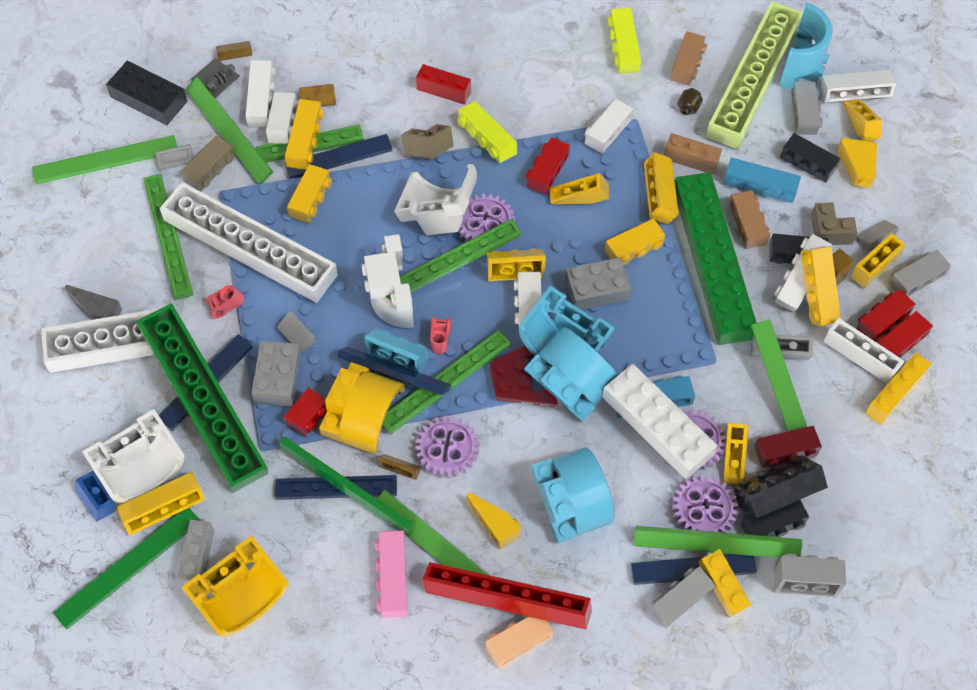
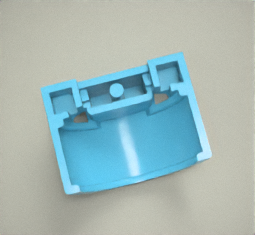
M806 2L793 46L789 51L779 84L780 87L792 90L794 81H799L800 78L817 83L818 77H822L825 67L822 65L827 64L830 55L827 54V50L832 38L833 28L828 16L815 5Z
M550 286L519 325V335L528 350L536 356L562 327H566L585 342L591 337L593 341L587 343L598 352L613 335L615 327L600 317L596 320L565 300L566 295ZM548 312L556 313L553 321L548 315ZM546 362V365H547V366H549L550 368L553 367V366H551L549 363Z
M562 327L524 368L530 376L547 389L581 422L585 420L603 399L604 387L618 376L614 368L595 349L566 327ZM546 362L553 366L550 370L546 367ZM583 394L586 400L579 398L580 395Z
M583 447L530 466L535 484L538 485L556 543L578 537V535L613 523L614 506L611 493L600 464L589 448ZM554 471L557 472L559 478L553 479ZM573 517V525L568 521L569 518Z

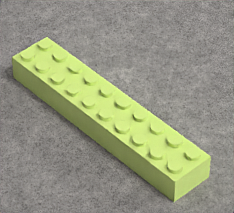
M771 1L708 125L707 138L739 150L798 30L803 12Z

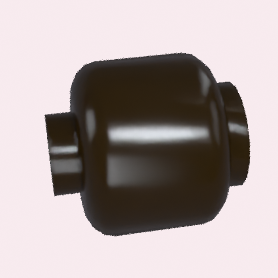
M689 88L682 92L677 105L680 108V112L684 115L696 114L703 102V98L698 90Z

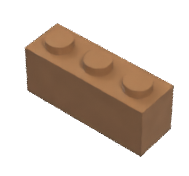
M686 31L671 71V81L690 86L692 79H696L698 72L696 67H700L703 58L701 54H705L707 44H704L706 36Z
M671 133L664 156L671 158L674 163L706 173L711 172L714 175L722 149Z
M752 190L731 194L729 206L745 249L766 245L770 237V229L765 225L764 213L760 212L758 198L754 196Z

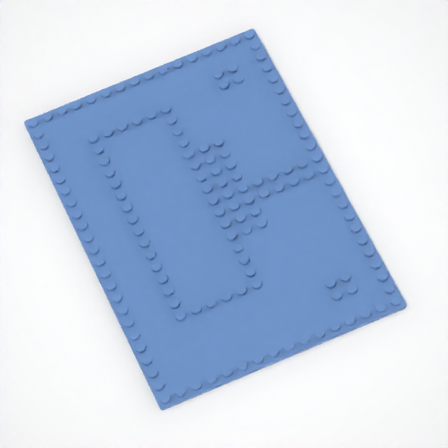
M632 119L603 154L585 144V132L588 128L586 127L517 139V154L502 163L492 158L485 148L476 146L447 151L432 160H427L425 157L407 158L330 172L332 184L329 189H326L324 200L322 203H319L317 214L314 218L312 217L310 223L289 217L287 206L302 177L221 191V203L336 264L338 274L320 300L315 303L230 257L234 288L244 295L243 303L238 306L242 337L253 346L245 355L251 393L260 341L290 343L277 329V326L289 312H292L315 336L316 341L315 344L301 353L294 404L308 387L324 398H327L340 369H348L351 363L338 357L339 350L344 347H350L366 353L364 338L374 329L386 330L393 336L403 337L413 344H421L429 351V359L422 374L430 377L438 375L497 330L504 334L511 342V346L491 361L524 346L525 344L519 335V324H515V312H518V307H514V296H518V291H514V280L488 281L487 254L411 293L414 328H400L390 325L375 313L371 305L370 293L366 292L364 281L368 279L367 275L363 276L361 264H365L364 256L380 254L382 252L381 245L385 244L384 236L399 234L403 252V270L399 271L400 277L466 243L465 237H460V232L426 235L417 220L401 222L394 211L412 172L418 171L426 181L435 186L445 189H456L462 187L468 172L467 165L473 164L477 172V182L470 198L475 200L476 194L479 198H482L484 193L486 198L492 194L493 199L499 196V201L505 199V205L510 204V210H514L515 223L522 236L493 251L543 249L546 261L544 278H541V297L552 286L566 295L565 300L572 304L565 283L566 268L610 260L605 252L607 240L651 220L649 217L644 162L650 155L638 120ZM553 137L570 145V155L551 187L600 173L609 184V199L594 204H551L550 190L545 195L528 188L525 177L528 170L533 168L536 156L541 155L544 143H548L549 139ZM656 221L665 234L664 244L658 250L653 249L643 257H637L628 264L623 265L631 287L629 301L582 310L596 320L600 317L615 327L613 335L604 347L600 348L598 353L614 368L618 375L632 364L646 377H652L716 363V356L672 222L665 224ZM548 312V315L550 316L552 321L556 313ZM432 317L446 320L451 318L448 348L443 354H435L431 350ZM590 337L587 342H592L593 339ZM533 358L527 359L528 364ZM488 362L406 424L512 404L513 402L496 400ZM369 369V372L403 383L405 386L404 393H397L388 411L420 388ZM531 376L534 391L547 390ZM252 397L261 451L280 449L279 441L283 436L297 445L330 439L320 435L319 427L324 418H320L314 431L304 437L285 423L284 416L292 406L255 404Z

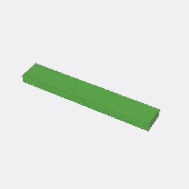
M360 124L320 132V134L316 135L317 146L316 149L313 148L312 152L363 141L364 138ZM270 143L256 146V150L268 163L285 159L288 144Z
M770 319L752 324L751 329L786 430L792 431L807 427Z

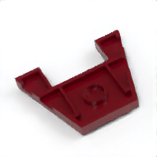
M525 345L489 362L496 400L513 403L527 402L537 406L541 404L550 405L552 408L558 407L557 399L548 390L534 391L531 376L524 368L528 365L527 359L534 358L535 356Z

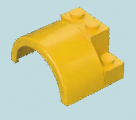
M352 362L348 369L341 368L325 400L327 413L319 427L320 435L376 454L385 416L397 393H404V384L369 372V368Z
M251 535L237 545L235 551L202 575L198 574L183 585L182 589L220 637H228L245 629L268 612L285 594L289 582ZM254 562V566L248 570L246 564ZM210 592L213 598L207 599L206 596Z

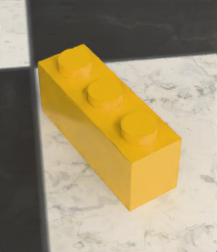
M311 164L308 165L287 206L289 217L310 223L312 217L316 216L319 203L323 202L325 191L332 184L329 170Z
M653 218L607 240L605 252L610 259L621 257L623 265H626L637 257H643L653 249L658 250L664 244L665 234Z
M891 233L855 266L851 278L863 288H866L901 256L906 244Z
M720 549L698 561L702 570L716 585L713 590L728 617L752 606Z

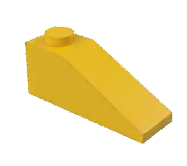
M861 99L843 101L856 134L863 141L873 142L874 140L881 139L882 119Z
M600 173L550 187L551 204H594L609 199V184Z
M728 423L723 483L736 484L740 479L745 478L749 424Z
M470 492L466 494V502L499 549L520 538L522 527L516 518L513 519L509 513Z

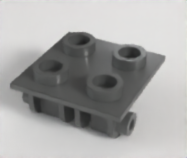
M214 58L191 80L193 81L196 77L200 78L216 98L236 81L240 75L234 72L235 67L232 64L224 65Z

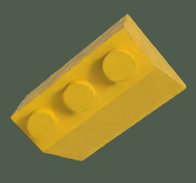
M532 248L520 251L487 252L488 281L518 279V272H541V278H544L546 257L543 249Z

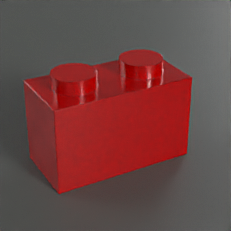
M308 387L284 416L286 425L306 437L308 433L314 431L319 419L325 417L327 413L326 398Z

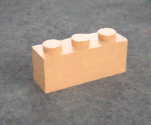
M524 616L522 621L518 623L515 621L506 626L505 631L501 633L495 632L490 635L486 641V649L498 669L552 638L554 631L548 621Z

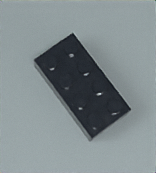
M128 60L106 83L111 98L166 126L188 102L184 88Z
M804 456L793 457L789 462L776 464L770 470L759 471L755 476L740 479L738 483L732 485L738 507L755 518L828 488L822 465Z

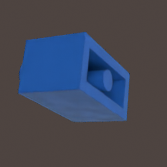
M94 470L76 479L75 492L96 522L114 513L115 501L111 499Z

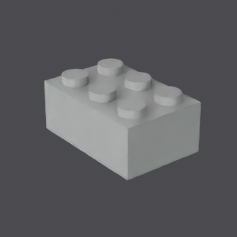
M621 257L566 268L565 283L572 304L579 309L586 310L629 301L631 287Z
M260 341L251 393L255 404L294 405L302 355L299 344Z
M785 554L781 556L774 568V593L837 598L846 585L845 560H839L837 557H827L824 559L818 558L815 555L797 557L795 554Z

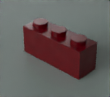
M813 425L757 438L754 448L761 467L768 466L773 468L776 464L789 462L796 456L812 459L818 455L822 445Z

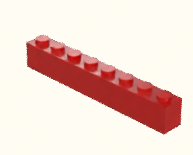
M429 562L422 579L425 592L428 594L585 630L592 614L591 598L437 563Z

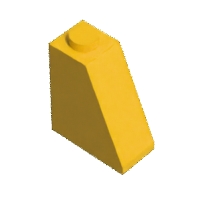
M841 138L837 151L852 184L863 188H871L876 177L877 143Z

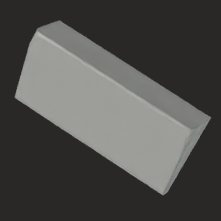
M883 220L859 234L856 238L868 251L880 244L891 233L895 235L899 227Z
M289 312L277 326V329L290 343L300 345L301 353L316 343L315 336L292 312Z

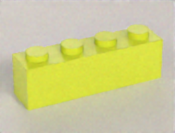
M611 9L607 22L608 27H611L610 40L614 42L612 43V52L616 53L614 58L615 67H618L619 74L640 72L641 57L632 9Z
M476 101L458 110V124L465 128L469 135L475 138L479 145L489 152L492 158L502 163L517 154V141Z

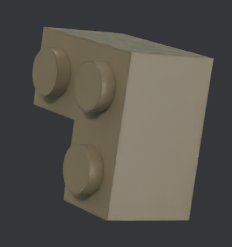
M436 124L427 130L412 128L401 134L404 155H411L413 158L425 157L427 160H432L454 146L452 129L449 125Z
M833 202L815 203L811 213L814 235L819 238H828V242L832 245H852L858 233L855 217L836 218Z

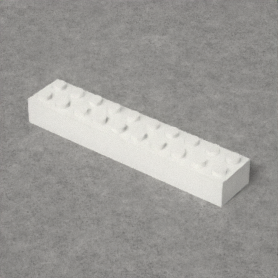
M183 182L160 207L164 221L315 303L320 300L338 276L336 264Z

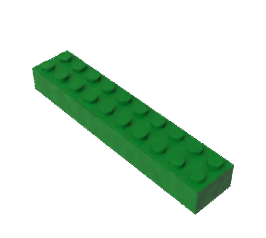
M707 172L676 177L677 205L717 344L724 345L752 340L753 332L751 325L757 322L712 174Z
M171 303L137 320L139 331L231 492L234 493L267 475L268 467L173 304Z

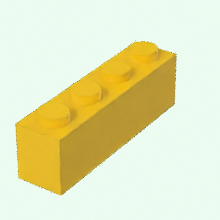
M299 100L285 154L287 167L306 170L309 163L313 162L314 154L312 151L313 148L316 149V135L320 134V120L324 118V109L321 108V102Z
M653 152L644 162L649 217L669 224L678 215L672 159Z
M820 246L801 250L804 282L806 283L807 290L806 299L809 305L811 325L824 326L833 324L838 318L841 319L832 247Z
M915 352L872 401L865 414L882 425L922 379L932 363Z
M190 472L117 506V510L128 534L132 535L206 499L193 472Z

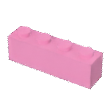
M404 531L379 532V539H375L376 552L380 554V559H376V571H380V579H376L377 591H381V599H377V612L381 611L382 618L407 617Z

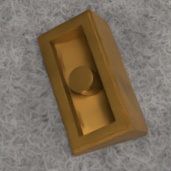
M250 41L216 46L219 61L253 56Z
M334 84L299 88L300 99L321 102V107L336 105Z
M386 454L379 457L380 468L417 480L421 466Z

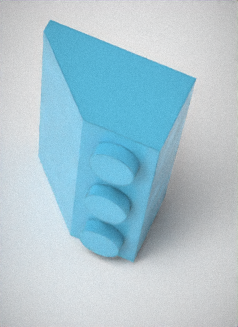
M374 329L364 338L367 354L422 373L429 359V351L421 344H413L403 337L393 336L386 330Z

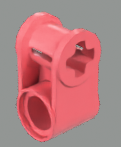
M231 285L224 286L216 293L209 295L205 302L211 309V317L217 319L225 316L243 303L244 295Z
M432 317L430 345L432 352L435 354H443L447 351L451 331V318L446 320Z

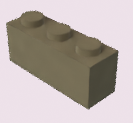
M215 136L181 171L184 182L200 192L208 187L216 175H219L223 168L233 161L235 157L233 146L220 137Z

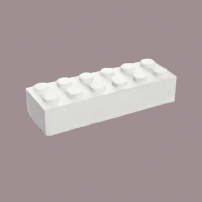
M159 309L42 328L43 357L47 369L52 373L153 355L139 331L136 321Z
M634 364L630 365L604 387L602 397L685 479L689 478L714 456L718 445Z

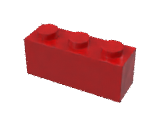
M422 64L416 76L417 90L463 105L466 104L471 94L470 78Z
M553 137L549 139L548 143H544L541 155L536 156L533 168L528 170L525 177L528 188L547 195L570 155V145Z
M900 289L895 293L890 292L881 304L877 302L871 308V312L868 314L865 312L858 318L859 323L856 330L876 341L881 335L886 334L893 325L901 322L904 316L911 314L916 303Z
M916 310L913 314L904 316L901 324L898 326L896 324L893 325L886 336L881 335L875 342L901 358L930 333L933 325Z

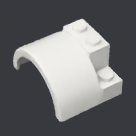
M473 164L467 165L468 172L462 187L456 189H445L435 186L426 181L418 171L412 172L396 206L395 214L401 222L417 220L426 235L458 232L463 220L461 215L465 214L469 199L477 182L475 166Z
M400 235L384 236L385 244L381 245L382 252L376 255L364 256L365 264H361L363 276L367 275L368 279L364 281L366 292L370 293V301L375 313L383 321L400 328H414L409 283L401 284L399 271L403 270V252ZM391 295V300L388 299L386 296Z
M155 409L136 419L137 423L103 443L99 441L82 451L111 499L115 502H128L164 485L180 470L184 463L185 456ZM151 435L156 436L150 444L147 437ZM111 459L114 465L106 466V463Z

